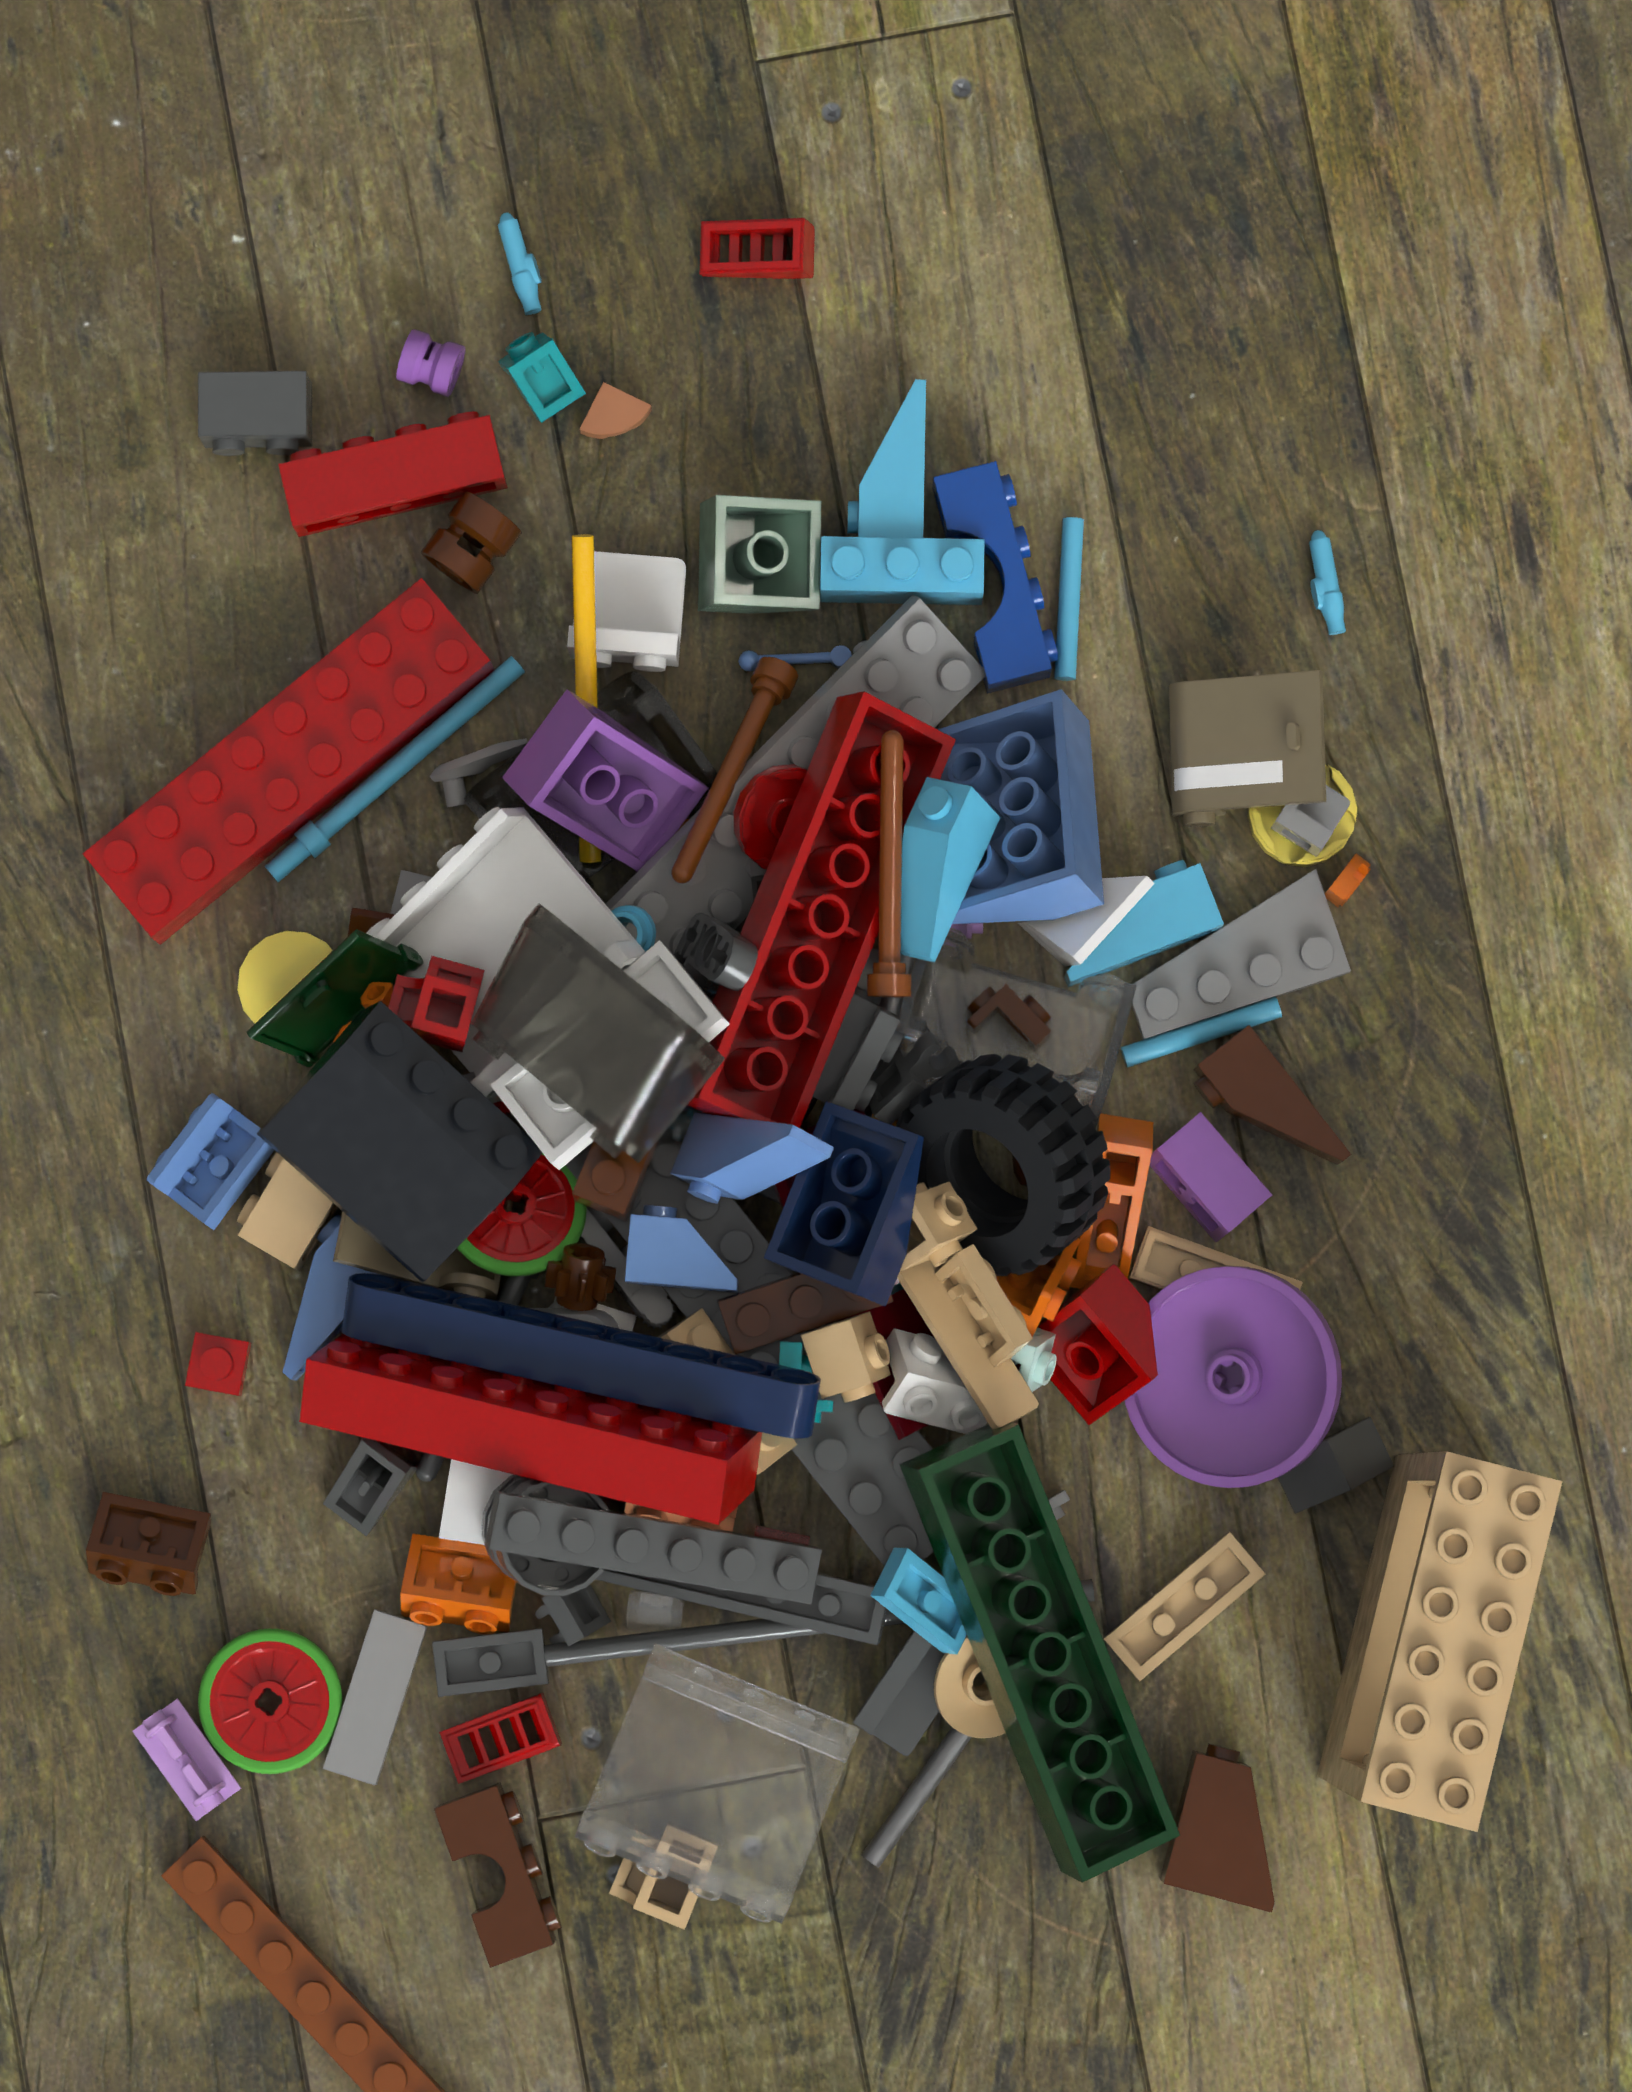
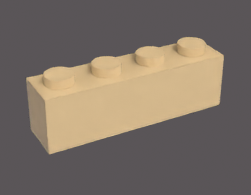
M276 1152L265 1172V1175L271 1178L261 1197L256 1194L251 1195L238 1216L237 1222L243 1225L238 1236L290 1267L301 1271L319 1241L316 1239L318 1234L332 1219L338 1207Z

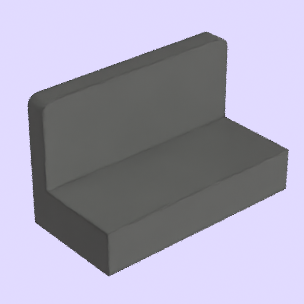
M913 1630L853 1719V1723L868 1734H873L902 1755L909 1756L939 1712L934 1697V1679L944 1654Z

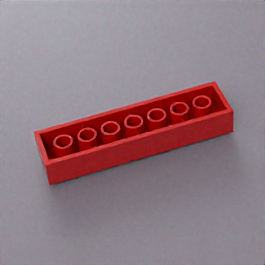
M420 578L82 854L148 935L161 945L295 836L294 833L309 820L313 821L492 673L494 667L491 660L426 582Z
M865 691L836 698L741 931V935L756 945L758 949L754 970L747 983L739 991H733L719 985L712 1003L730 1025L689 1059L674 1099L706 1114L792 1124L800 1128L879 932L882 736L889 730H896L903 737L902 838L905 823L926 778L940 780L956 741L955 738Z
M342 1334L306 1359L299 1420L302 1423L717 1525L754 1491L762 1440V1432L348 1337L345 1334Z

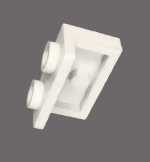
M894 1328L886 1343L890 1352V1366L895 1382L882 1401L884 1412L963 1434H968L985 1426L987 1420L936 1339L924 1333L914 1334Z

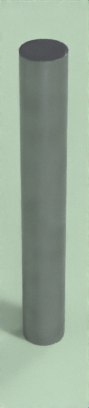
M953 1727L949 1730L861 1854L865 1859L878 1868L881 1866L972 1737L958 1732Z

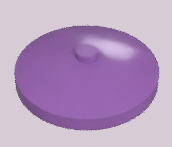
M1222 1266L1187 1274L1170 1283L1149 1301L1158 1375L1124 1401L1136 1432L1154 1456L1176 1473L1195 1482L1214 1487L1240 1488L1276 1479L1290 1472L1312 1455L1327 1435L1335 1419L1341 1396L1342 1370L1338 1347L1326 1319L1302 1291L1288 1281L1260 1269L1243 1266Z

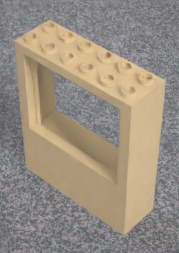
M1447 1451L1399 1454L1395 1456L1394 1467L1317 1773L1318 1777L1360 1802L1478 1832L1563 1481Z

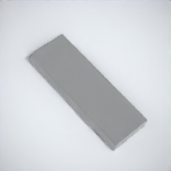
M377 1609L373 1611L323 1769L368 1784L377 1785L428 1626Z

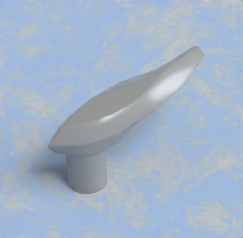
M525 738L491 745L439 765L429 777L434 782L442 781L447 807L468 804L463 777L483 773L491 765L508 759L523 750L528 741Z

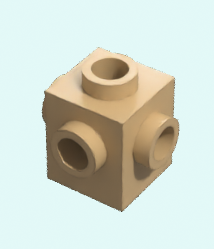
M924 1182L917 1184L907 1254L901 1267L902 1271L928 1260H931L934 1267L946 1263L957 1252L963 1250L959 1242L977 1230L967 1212L964 1201L957 1195L950 1182L927 1189Z

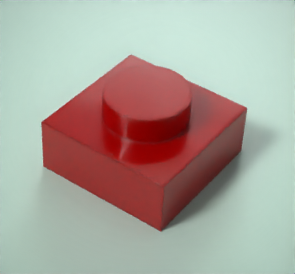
M195 1332L185 1386L241 1396L252 1343Z

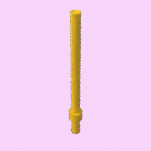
M578 534L572 535L575 695L598 708L594 535ZM579 837L580 862H600L601 849Z

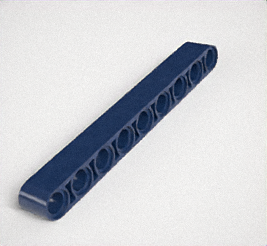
M360 1273L351 1275L348 1279L342 1326L343 1334L348 1337L775 1436L802 1439L808 1438L813 1434L821 1379L811 1372L384 1275Z

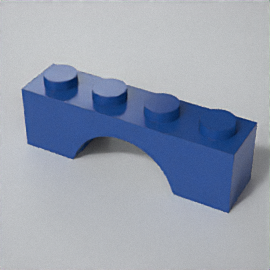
M994 461L933 477L932 489L945 538L985 539L984 554L995 565L1002 582V602L991 620L975 632L973 641L978 662L985 672L983 681L987 694L1050 678L1052 670L1050 662L1058 660V652L1051 629L1042 631L1037 615V610L1045 608L1037 577L1028 579L1023 559L1031 557L1023 525L1014 528L1009 507L1017 506V501L1010 475L1000 476L997 462Z

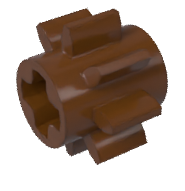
M584 1243L569 1244L564 1247L561 1261H548L544 1285L545 1287L556 1288V1301L562 1307L575 1311L593 1310L597 1307L598 1301H606L607 1293H613L616 1267L605 1266V1253L596 1246Z

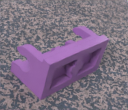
M1201 1112L1151 1155L1150 1167L1215 1242H1218L1272 1196L1270 1191Z

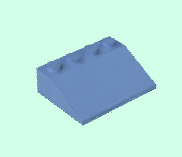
M1060 689L938 729L956 739L940 780L972 786L1001 817L952 924L1055 920L1104 905L1089 720L1064 691Z

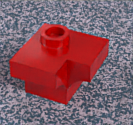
M431 955L425 978H412L397 974L388 1008L426 1043L463 1052L485 970Z

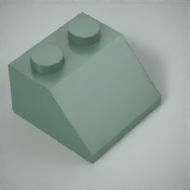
M715 495L700 503L698 611L756 614L819 610L821 501Z

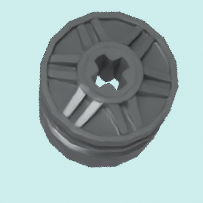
M512 1475L492 1492L483 1511L481 1535L485 1544L495 1491L604 1510L609 1509L598 1495ZM486 1548L488 1556L504 1574L514 1579L520 1585L541 1595L566 1596L585 1589L605 1570Z

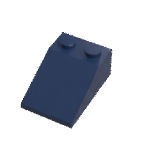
M826 1101L813 1136L833 1146L830 1158L797 1173L764 1259L886 1307L907 1254L924 1137Z

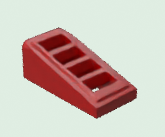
M805 218L701 221L700 275L703 277L773 279L813 278L814 226ZM721 235H729V262H720ZM743 236H750L749 262H742ZM765 236L773 237L772 261H764ZM787 237H793L792 260H786Z
M543 1692L439 1732L458 1784L562 1745ZM528 1710L540 1738V1741L530 1744L520 1717V1713ZM507 1718L511 1722L520 1749L510 1752L499 1722ZM488 1725L500 1755L491 1760L479 1731L480 1728ZM467 1733L470 1736L480 1763L470 1768L458 1738Z

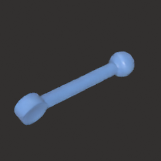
M843 645L836 646L831 652L758 655L754 651L748 650L740 655L738 662L743 670L749 672L755 670L758 661L762 657H775L788 664L831 663L834 667L840 668L852 654L849 648Z

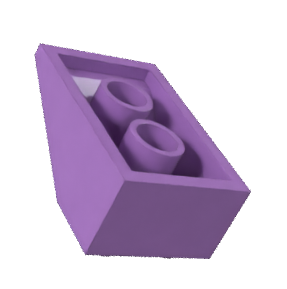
M566 689L502 777L528 806L636 871H639L677 832L708 790V787L606 713Z

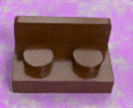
M103 1492L86 1548L88 1572L109 1584L123 1585L127 1582L147 1585L152 1590L168 1596H177L181 1592L192 1595L196 1594L198 1568L211 1525V1513Z

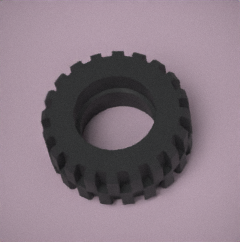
M997 1054L980 1055L975 1060H966L960 1063L956 1068L943 1075L910 1101V1107L902 1111L896 1123V1127L924 1137L917 1184L924 1182L927 1189L946 1182L951 1183L957 1195L964 1201L967 1212L977 1227L976 1231L959 1243L963 1249L974 1244L981 1257L991 1264L996 1276H1007L1009 1273L1022 1275L1032 1272L1039 1265L1048 1263L1088 1230L1096 1221L1097 1212L1104 1207L1108 1195L1107 1186L1104 1184L1110 1180L1109 1159H1104L1102 1155L1107 1150V1144L1103 1131L1097 1132L1092 1121L1096 1119V1116L1088 1104L1082 1106L1074 1096L1078 1091L1068 1081L1064 1080L1060 1083L1052 1077L1054 1071L1039 1063L1030 1067L1028 1066V1059L1010 1054L1003 1059ZM973 1130L981 1131L994 1137L1013 1154L1026 1179L1028 1200L1018 1198L1004 1191L986 1174L975 1153Z

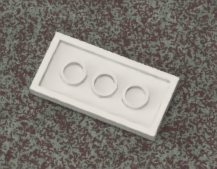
M659 940L490 1086L548 1161L560 1170L730 1024L671 951Z

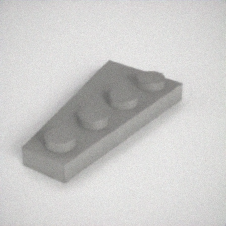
M1317 870L1311 871L1128 986L1126 992L1142 1039L1144 1040L1269 998L1279 997L1349 974L1351 969Z

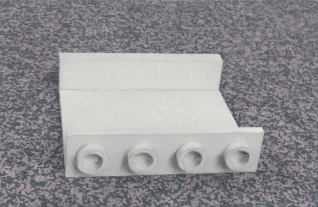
M496 807L484 814L474 825V830L477 833L464 846L459 844L446 852L437 862V867L440 870L427 883L422 881L408 890L400 900L403 907L391 919L385 918L379 921L366 933L396 947L402 943L418 952L423 959V964L416 971L410 970L405 975L406 977L425 978L431 955L485 970L463 1052L452 1051L470 1073H475L476 1077L470 1083L492 1103L501 1101L490 1086L495 1080L645 953V950L524 807L501 809Z

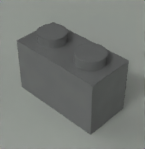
M307 371L198 372V437L204 447L212 448V453L222 456L242 455L245 453V448L266 447V452L274 455H291L298 452L299 447H312V382Z

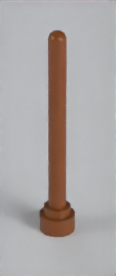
M762 657L750 678L753 686L751 692L754 697L672 867L671 875L677 883L684 884L692 879L731 797L735 783L749 759L773 706L779 705L782 700L788 699L799 677L798 673L790 664L781 659Z
M896 730L885 732L881 739L878 963H873V974H867L868 997H911L912 974H906V963H901L903 737Z

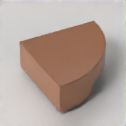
M603 382L579 429L580 434L604 439L626 433L631 429L637 428L646 420L652 411V405Z

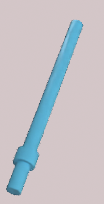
M510 656L318 821L313 823L309 820L294 833L296 839L264 867L277 882H280L310 855L314 858L320 855L331 845L328 840L523 675L525 673L524 669Z

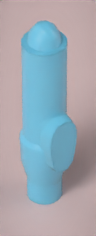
M508 212L503 213L497 226L512 274L511 280L515 292L523 305L525 315L536 314L542 310L538 297V284L541 283L538 265L532 253L527 254L518 219H514Z
M1316 530L1313 532L1309 542L1315 578L1310 582L1311 593L1316 610H1321L1326 621L1328 635H1337L1346 632L1343 595L1339 588L1330 538L1326 537L1323 531Z

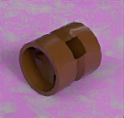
M465 491L448 514L451 523L449 528H438L422 549L421 554L434 567L470 592L478 594L495 571L492 563L493 558L505 557L522 532L509 518L478 496ZM461 536L480 549L475 557L456 544Z

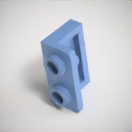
M211 1093L192 1112L187 1125L171 1146L158 1157L155 1167L147 1176V1181L202 1223L215 1230L273 1153L274 1149L257 1135V1132L261 1129L259 1126L217 1095Z

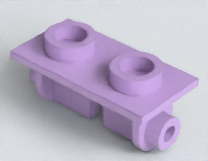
M178 1698L162 1710L160 1709L144 1720L143 1724L133 1730L137 1739L195 1821L202 1818L241 1789L239 1783Z

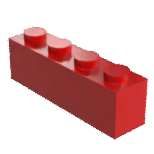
M464 412L449 417L447 419L448 425L427 429L425 424H413L397 429L395 431L396 437L374 441L372 436H362L343 442V449L322 454L321 449L311 448L291 454L289 462L278 465L292 526L298 537L460 499L465 491L478 496L508 489L490 415L479 417L478 412Z

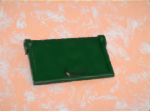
M356 929L247 1031V1034L251 1039L293 1055L297 1063L310 1068L319 1060V1055L334 1041L342 1026L353 1021L359 1012L365 1009L361 1004L360 998L370 983L390 982L395 985L397 974L405 976L410 970L416 971L423 964V959L411 947L402 943L396 947Z

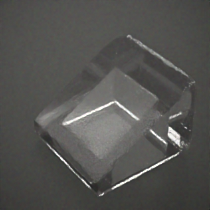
M634 1589L629 1593L626 1627L630 1631L641 1633L681 1629L686 1601Z

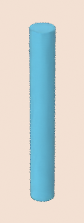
M1077 517L1062 519L1056 637L1058 660L1055 661L1054 679L1062 681L1076 680L1084 519Z
M1276 997L1269 998L1120 1047L1121 1053L1128 1068L1241 1031L1248 1025L1253 1027L1281 1018V1008Z

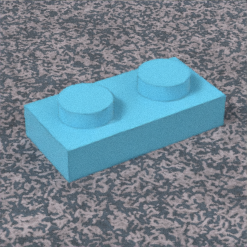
M893 1548L870 1596L943 1654L957 1655L967 1634L945 1578L910 1549Z

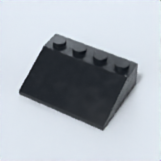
M381 1001L359 1012L257 1132L258 1136L421 1282L426 1281L508 1196L542 1155L538 1146L521 1128Z

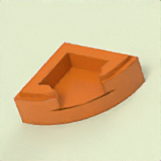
M1356 853L1325 892L1326 899L1337 907L1343 906L1370 872L1371 868L1369 867L1371 864Z

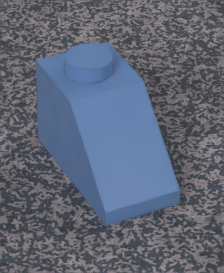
M644 1205L643 1215H630L625 1282L627 1284L738 1293L737 1278L687 1219L676 1218L677 1208Z

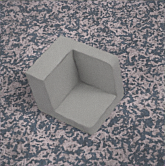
M1326 785V802L1285 805L1271 829L1317 857L1348 809L1350 801Z

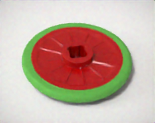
M542 1153L508 1196L457 1249L473 1264L499 1275L527 1276L547 1270L548 1261H561L564 1247L577 1243L584 1229L587 1206L575 1202L572 1195L577 1179L566 1165L558 1170ZM510 1199L518 1203L523 1202L525 1204L524 1213L519 1215L511 1211L506 1212L504 1210L505 1201Z
M259 1629L234 1638L212 1658L200 1683L198 1695L199 1716L208 1740L226 1760L244 1770L255 1773H284L309 1763L329 1744L342 1710V1689L332 1662L315 1643L302 1635L288 1630ZM266 1688H271L272 1692L282 1698V1704H279L274 1714H270L268 1710L263 1706L260 1707L258 1703L259 1699L266 1692Z

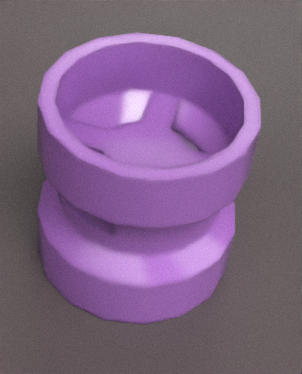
M413 329L408 335L401 352L396 379L410 385L418 382L427 384L433 393L449 397L461 372L465 356V346L451 341L440 344L432 341L428 333Z

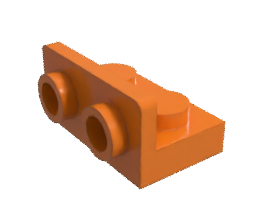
M412 1533L400 1592L401 1615L410 1617L412 1621L425 1626L449 1623L465 1626L469 1631L487 1635L493 1634L496 1631L509 1632L517 1582L500 1570L488 1556L484 1545Z

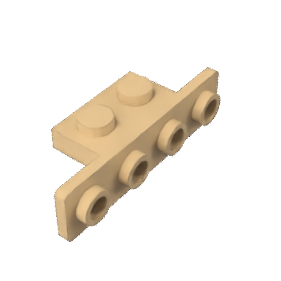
M972 1244L957 1252L950 1260L937 1267H934L931 1260H928L903 1271L900 1269L897 1277L990 1427L992 1429L1001 1428L1035 1410L1039 1403L1011 1359L1033 1337L1027 1329L1022 1313L1011 1304L997 1282L993 1267L987 1260L981 1257L975 1245Z

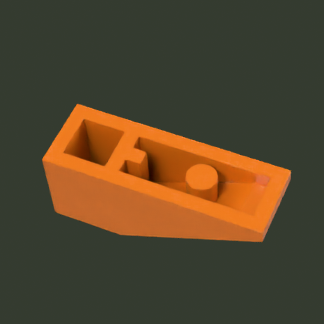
M1099 1113L1096 1131H1103L1107 1150L1102 1155L1104 1159H1109L1110 1180L1104 1184L1107 1186L1108 1195L1104 1207L1097 1212L1096 1221L1078 1237L1081 1241L1076 1249L1075 1259L1081 1261L1082 1264L1071 1285L1072 1288H1082L1113 1263L1128 1279L1153 1150L1154 1122Z

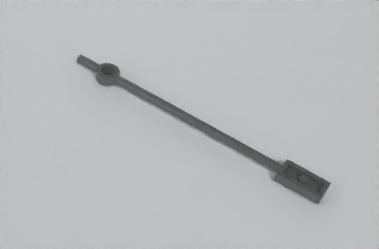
M1092 1579L1080 1580L1088 1602L1095 1601ZM887 1609L884 1626L905 1624ZM755 1619L580 1640L571 1646H568L566 1642L545 1645L543 1628L433 1641L432 1646L438 1697L549 1684L548 1667L825 1633L771 1620Z

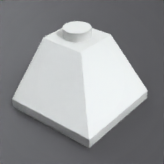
M1148 876L1102 878L1104 905L1055 920L1018 921V924L1064 967L1081 965L1155 883Z

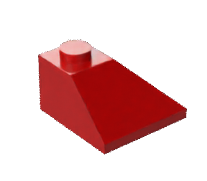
M1114 1263L1067 1299L1060 1306L1053 1322L1045 1318L1037 1327L1056 1334L1051 1353L1056 1354L1057 1361L1050 1380L1088 1425L1098 1420L1158 1375L1150 1305Z

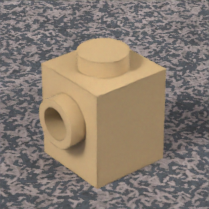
M870 1311L819 1327L801 1335L813 1374L821 1379L819 1392L822 1399L840 1393L844 1403L876 1393L873 1385L874 1382L891 1375L888 1367L890 1363L889 1348L884 1337L877 1333Z

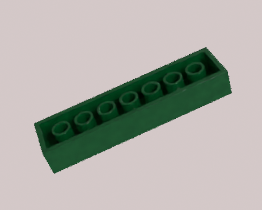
M1009 1423L1001 1428L992 1429L988 1424L899 1464L1060 1871L1083 1883L1180 1836L1019 1425Z

